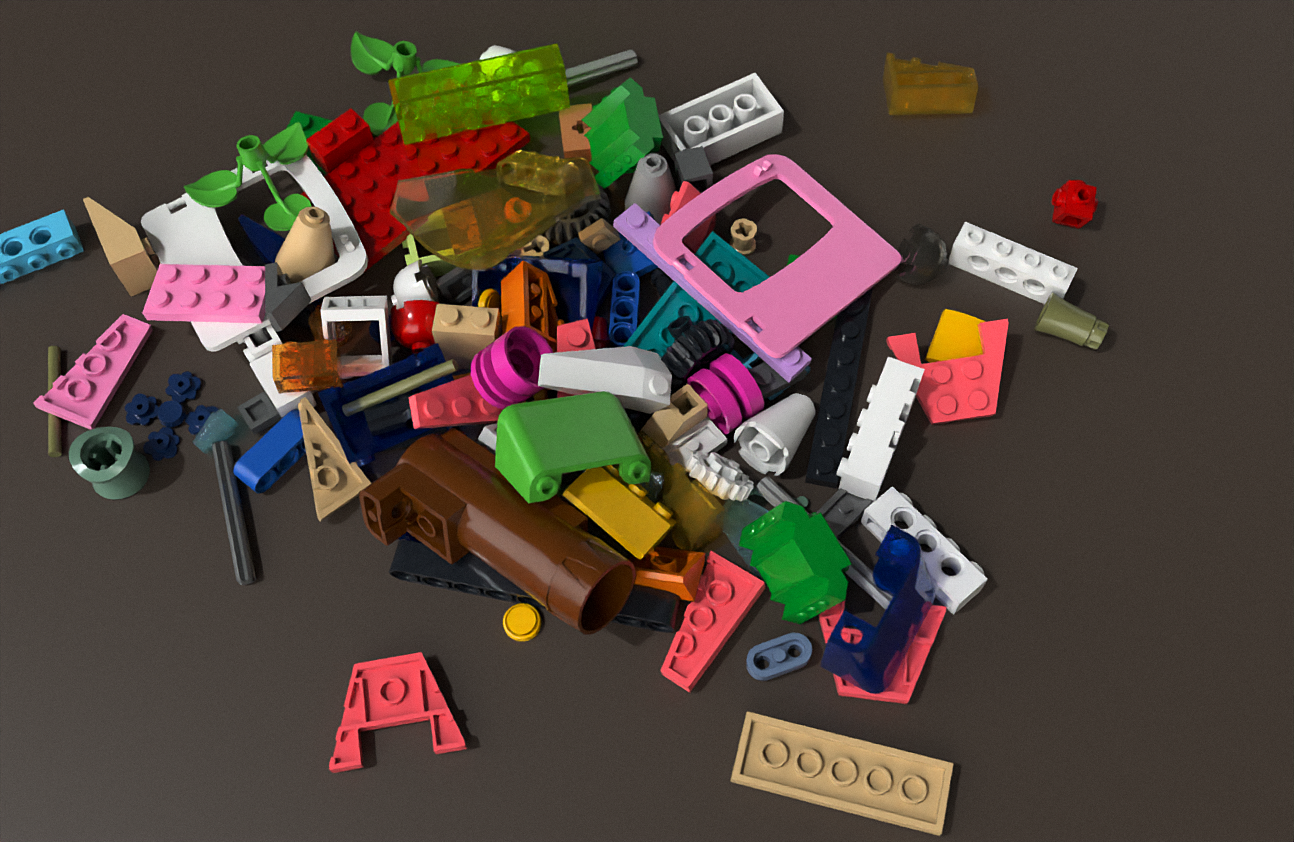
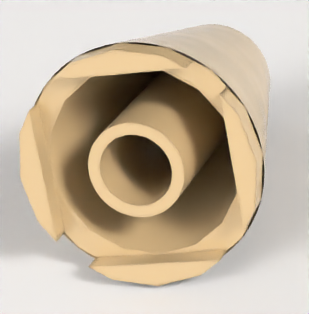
M306 207L299 212L276 256L275 263H278L283 274H288L291 284L298 283L335 264L330 217L327 212L318 207Z

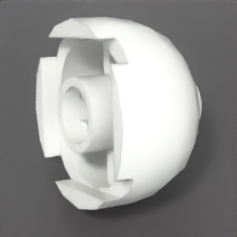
M421 259L403 268L395 277L393 284L394 295L391 296L393 305H396L397 310L404 308V302L428 300L439 302L438 294L440 292L434 282L436 278L427 265L421 267L423 262Z

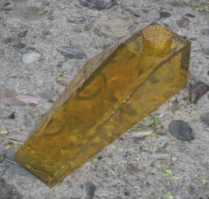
M642 430L638 433V437L651 461V481L660 503L672 511L673 515L671 518L677 522L671 529L673 533L672 539L681 550L687 549L688 551L700 552L723 534L725 508L699 480L695 479L690 482L685 474V468L679 462L675 465L670 464V458L666 451Z

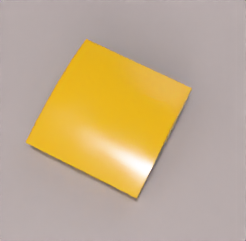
M945 309L940 317L925 360L932 363L983 355L978 324L986 321L968 314Z

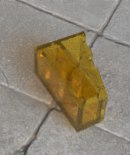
M886 53L883 82L889 115L973 113L978 91L974 68L939 62L938 66L921 63L920 58L912 57V61L896 59L893 53Z

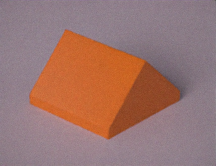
M656 547L651 554L641 560L637 559L634 555L629 559L636 570L634 585L672 592L680 596L681 600L695 602L705 562V553Z

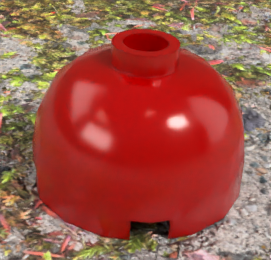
M428 300L404 302V308L398 310L396 305L392 306L390 310V325L397 342L406 348L412 349V352L416 354H426L430 352V349L437 347L432 327L436 306L439 302Z

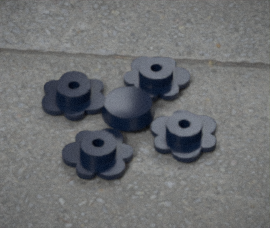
M185 371L181 375L173 374L169 377V386L165 389V392L168 396H172V400L164 402L160 407L156 405L157 400L155 397L150 396L147 398L145 394L141 393L135 395L132 402L125 405V411L127 412L126 421L129 424L136 425L140 423V425L146 426L150 423V419L158 417L160 423L165 426L159 432H151L148 435L149 441L143 446L144 452L152 455L156 461H160L164 457L173 458L178 452L176 446L180 443V438L174 435L173 430L169 427L178 426L185 419V422L189 425L188 430L192 435L199 434L201 437L207 438L213 434L214 429L221 425V421L218 418L220 413L215 406L206 408L203 405H199L196 407L195 412H190L186 415V410L181 404L187 399L192 400L196 398V391L200 389L202 384L200 379L193 377L189 371Z

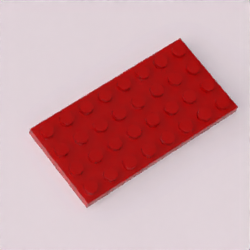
M453 80L376 137L374 142L361 149L324 176L344 207L368 256L366 270L406 240L408 234L411 232L415 233L428 222L427 219L435 213L433 212L405 223L397 216L395 211L398 198L413 203H427L429 198L423 182L464 174L475 176L480 174L488 175L530 142V134L489 104L486 105L482 99ZM305 192L300 194L310 201L312 207H315ZM333 240L334 254L340 258L337 247Z

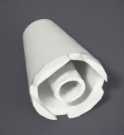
M795 393L740 424L735 430L734 442L738 440L741 449L738 452L741 457L760 473L776 472L774 476L783 473L788 468L815 416V407L812 400L805 395Z

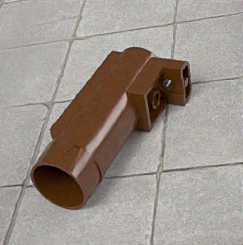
M449 428L442 434L434 433L419 438L404 451L393 469L359 492L364 523L370 533L386 546H389L408 532L451 565L468 552H471L536 599L551 614L585 635L597 633L606 627L621 611L633 589L636 577L635 566L603 540L588 533V517L580 509L573 508L561 500L557 494L545 501L528 503L495 467V455L485 446L479 445L468 438L461 430Z

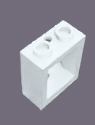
M387 296L324 297L321 307V319L328 377L350 379L354 376L381 378L385 375H390L392 350ZM379 320L382 355L338 356L335 321Z

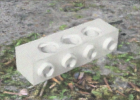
M968 222L964 223L958 234L948 260V264L1042 304H1045L1052 292L1064 299L1078 269Z
M892 486L864 510L861 523L953 615L982 590L987 581L982 568L977 563L969 561L960 552V548L952 539L945 538L937 530L931 518L921 515L913 507L911 499L906 494L899 493ZM894 522H905L909 528L901 529ZM918 544L928 545L932 552L920 550ZM950 567L955 571L956 575H946L941 568Z

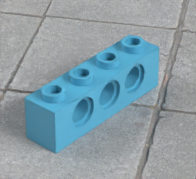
M64 209L0 234V285L84 252L75 225Z

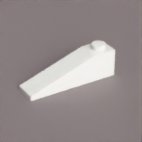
M632 346L544 353L540 359L538 386L572 395L606 391L616 396L623 407L651 414L670 405L672 374L665 363L661 361L658 353Z

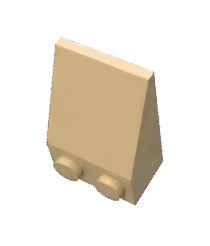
M84 198V204L107 259L130 296L132 297L151 289L161 262L148 238L141 239L133 226L91 198Z

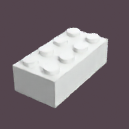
M753 73L660 114L659 120L663 134L661 143L674 163L676 152L687 148L703 146L708 162L712 165L782 133L784 110L758 75Z

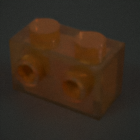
M318 339L313 342H286L280 345H272V375L278 393L342 388V362L337 340Z

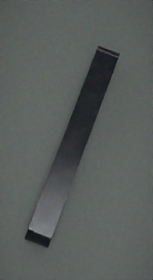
M400 540L397 544L389 574L394 578L517 604L527 603L537 608L546 609L536 599L470 552L451 565L423 543ZM634 585L625 605L611 622L664 633L673 632L681 598L672 592Z

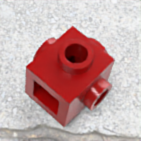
M1068 180L1063 186L1056 189L1052 197V206H1054L1052 222L1076 229L1082 228L1092 220L1093 214L1097 209L1098 200L1095 198L1097 187L1087 185L1082 180Z

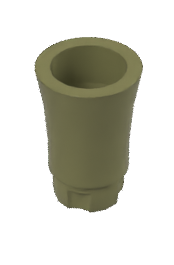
M1052 292L1040 312L1034 331L1051 334L1080 346L1085 345L1097 350L1107 333L1109 323L1096 318V315L1069 303Z

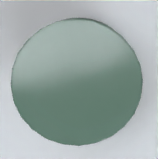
M100 427L86 431L72 442L69 449V460L73 469L83 479L92 482L95 492L104 498L114 500L130 497L141 490L149 478L150 467L147 459L143 454L135 450L132 436L122 428Z

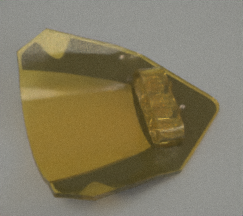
M517 150L498 162L497 169L462 168L433 175L398 180L389 213L400 221L412 236L435 256L454 266L480 270L499 264L514 251L524 247L551 229L585 203L599 200L601 196L589 161L586 158L572 157L561 159L558 156L551 157L537 154L535 151Z

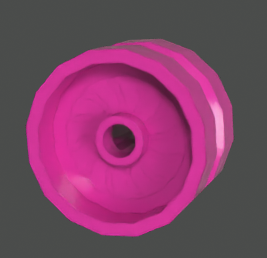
M723 354L710 363L709 370L702 368L687 379V384L708 405L707 417L725 435L740 426L742 418L749 419L764 409L763 396L755 379L747 368L731 354Z

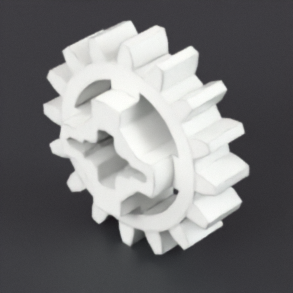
M699 451L693 452L686 464L685 470L690 472V477L696 478L697 483L700 484L699 488L706 493L720 497L722 500L730 498L733 501L738 499L743 502L744 499L747 500L754 487V483L748 480L749 476L743 474L739 469L740 465L737 462L722 457L715 452L710 454L706 452L702 454Z

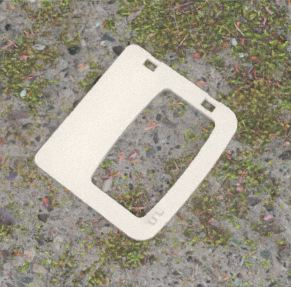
M307 155L294 163L286 165L280 164L277 161L275 163L267 161L268 166L265 168L269 176L281 170L288 171L307 194L313 205L327 212L330 217L332 238L340 258L335 264L300 281L307 290L311 303L361 276L367 268L368 256L357 231L338 197ZM243 165L242 185L236 188L237 192L264 179L261 171L252 173L251 170ZM237 168L231 170L237 176ZM187 193L173 202L165 203L147 212L141 219V225L161 264L243 266L227 238L216 207L200 205L191 199ZM186 203L187 207L171 214V210ZM266 314L263 323L191 322L202 344L211 352L219 351L271 324Z

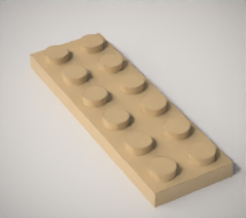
M747 711L731 782L940 836L943 830L953 763Z

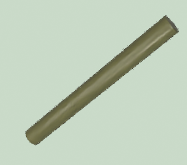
M50 346L48 348V391L54 387L53 383L61 376V348L59 346ZM48 413V455L50 457H60L62 455L61 418Z
M455 359L448 360L342 406V410L349 417L364 409L458 371V364Z

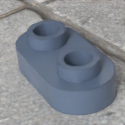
M789 633L751 648L747 655L746 668L749 674L757 680L766 681L807 665L811 658L812 645L809 639L800 633ZM790 649H797L800 652V656L791 657L788 651ZM759 660H766L769 663V667L761 669L757 666V662Z

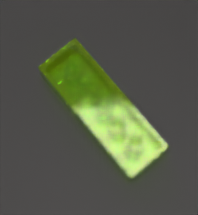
M558 43L388 80L405 145L570 108L565 65Z

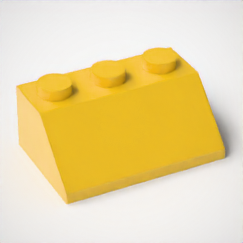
M616 464L586 469L562 494L639 560L651 554L677 523L671 518L673 513L669 508L660 502L654 504L646 497L648 492L640 484H628L620 477L619 467Z

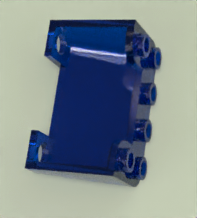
M894 525L890 526L875 554L879 559L872 573V579L876 587L893 596L877 627L843 611L827 640L820 667L872 694L881 693L890 686L936 596L919 542L914 536ZM847 626H854L860 630L862 639L856 644L847 643L843 640L841 631Z

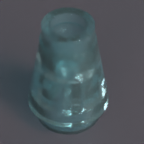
M222 408L216 413L212 411L192 443L207 454L212 450L215 442L225 441L235 434V428L239 424Z

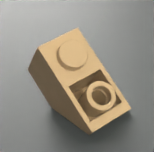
M686 384L670 396L669 406L654 412L639 432V436L659 457L658 452L707 418L708 405L689 384Z

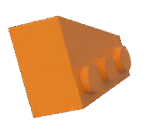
M524 260L501 281L502 335L515 326H526L545 338L553 353H556L557 326L565 324L564 320H558L554 309L558 303L548 274Z

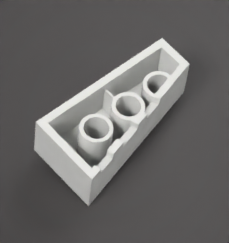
M891 357L887 358L877 386L872 385L866 401L870 403L868 410L863 408L857 422V426L860 427L859 433L853 432L848 443L847 450L851 452L848 459L842 458L836 475L841 477L838 489L847 490V493L864 499H871L873 502L876 500L913 406L925 369Z

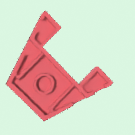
M1008 319L978 324L983 355L921 364L916 333L887 337V345L893 351L897 360L925 369L916 398L931 425L996 414L1009 324Z
M845 601L818 614L838 696L907 704L946 613V606L916 603L914 606L913 636L844 628Z
M422 652L354 664L345 698V710L341 726L338 727L335 739L337 743L334 755L329 763V770L332 773L364 768L361 732L425 720L431 721L435 754L467 749L466 742Z

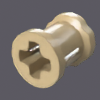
M744 218L736 220L731 227L732 238L730 246L744 257L751 255L756 248L754 237L757 234V226L755 223Z

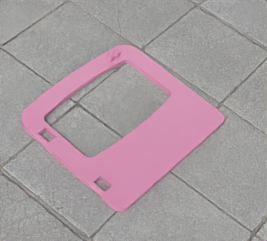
M766 155L714 184L662 223L656 229L653 239L654 249L661 258L670 266L673 265L684 275V279L738 328L741 327L753 338V342L773 358H782L894 271L901 262V255L894 247L795 162L781 155ZM779 179L826 218L833 227L822 239L788 266L745 292H736L686 248L682 241L706 220L730 203L771 180ZM684 258L694 268L689 271L679 260ZM753 320L762 331L758 333L747 322Z

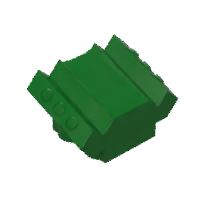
M630 77L619 87H615L610 95H606L601 100V103H597L592 107V111L582 119L591 128L584 134L588 138L592 160L589 164L599 171L592 179L604 189L622 174L635 173L639 160L647 154L657 153L663 140L655 98L644 97L642 87Z
M784 501L742 529L739 546L753 550L750 566L756 567L771 592L770 600L785 604L782 620L800 625L845 601L848 581L843 573L849 570V565L852 563L821 512H812L808 515L803 506Z

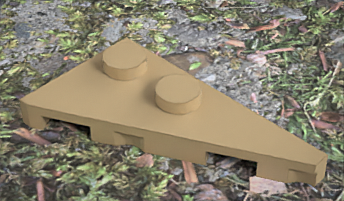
M305 397L298 403L317 518L321 522L359 496V492L370 485L371 482Z

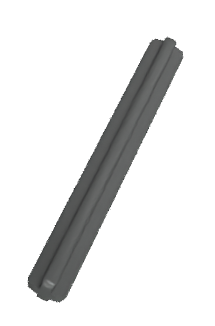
M222 440L213 444V456L236 581L240 585H247L255 582V570L237 476L233 473L234 460L231 446L228 441Z

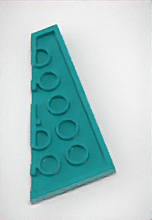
M713 231L694 254L733 290L739 293L745 292L770 278ZM673 281L623 347L632 346L658 353L662 357L667 353V348L674 343V338L668 330V326L672 321L682 316H689L696 326L700 321L717 319Z

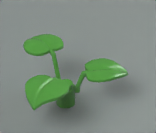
M355 32L352 39L351 58L358 70L369 75H376L382 69L390 70L393 65L397 72L392 105L378 102L369 105L364 111L363 119L369 124L374 137H378L409 113L404 109L396 107L402 75L410 74L415 66L420 77L427 79V87L436 93L453 80L464 86L473 73V69L468 66L442 59L429 60L423 64L422 69L421 59L416 57V47L408 41L397 42L393 47L385 41L366 37L358 32Z
M300 122L281 131L264 144H261L260 139L254 135L242 137L236 144L240 156L236 157L238 163L237 176L231 171L220 170L210 173L192 184L184 185L186 193L198 204L212 208L221 207L237 198L236 188L242 185L243 165L251 171H261L277 201L276 204L269 206L264 212V221L273 230H290L299 212L306 207H312V205L305 196L300 194H291L282 200L265 166L267 161L269 163L277 161L283 165L291 164L306 155L309 147Z

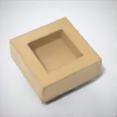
M603 218L578 233L580 241L596 254L608 249L611 245L621 240L618 231Z

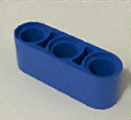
M621 271L616 274L613 280L609 324L611 348L623 347L625 343L618 341L628 340L639 327L640 280L633 271ZM622 314H629V316H626V317H623V316H620V315H622Z
M294 409L287 413L235 464L233 469L234 475L257 494L268 490L306 453L299 410Z

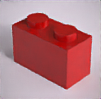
M350 108L306 139L313 161L328 174L348 158L374 142L369 124Z

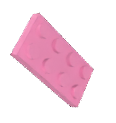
M160 264L142 314L147 320L263 323L265 317V266Z

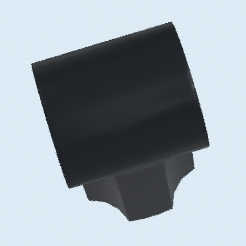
M415 388L396 396L394 400L364 409L372 437L402 427L414 429L409 397L423 392L422 389Z

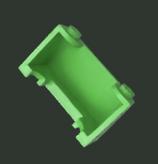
M602 391L513 404L503 409L498 417L495 467L528 503L545 501L552 498L560 489L562 473L619 464V475L628 484L650 481L651 461L622 403L610 392Z

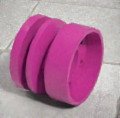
M515 326L474 356L471 362V377L474 386L483 399L492 406L502 410L507 406L522 403L544 389V387L538 386L540 359L542 354L553 353V350L545 338L535 330L526 326Z

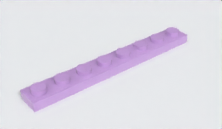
M636 203L614 220L613 227L788 383L810 364L812 358L798 346L782 358L769 356L753 342V338L741 327L738 328L684 279V275L673 265L670 266L661 258L653 245L656 229L660 225ZM684 258L679 260L689 271L694 268ZM753 320L747 322L758 333L762 331Z

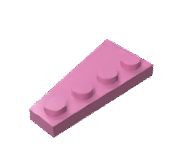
M122 314L96 340L97 344L87 354L83 353L75 361L76 365L65 376L61 375L53 383V388L44 396L40 395L33 402L35 407L90 430L94 429L152 333L151 325Z

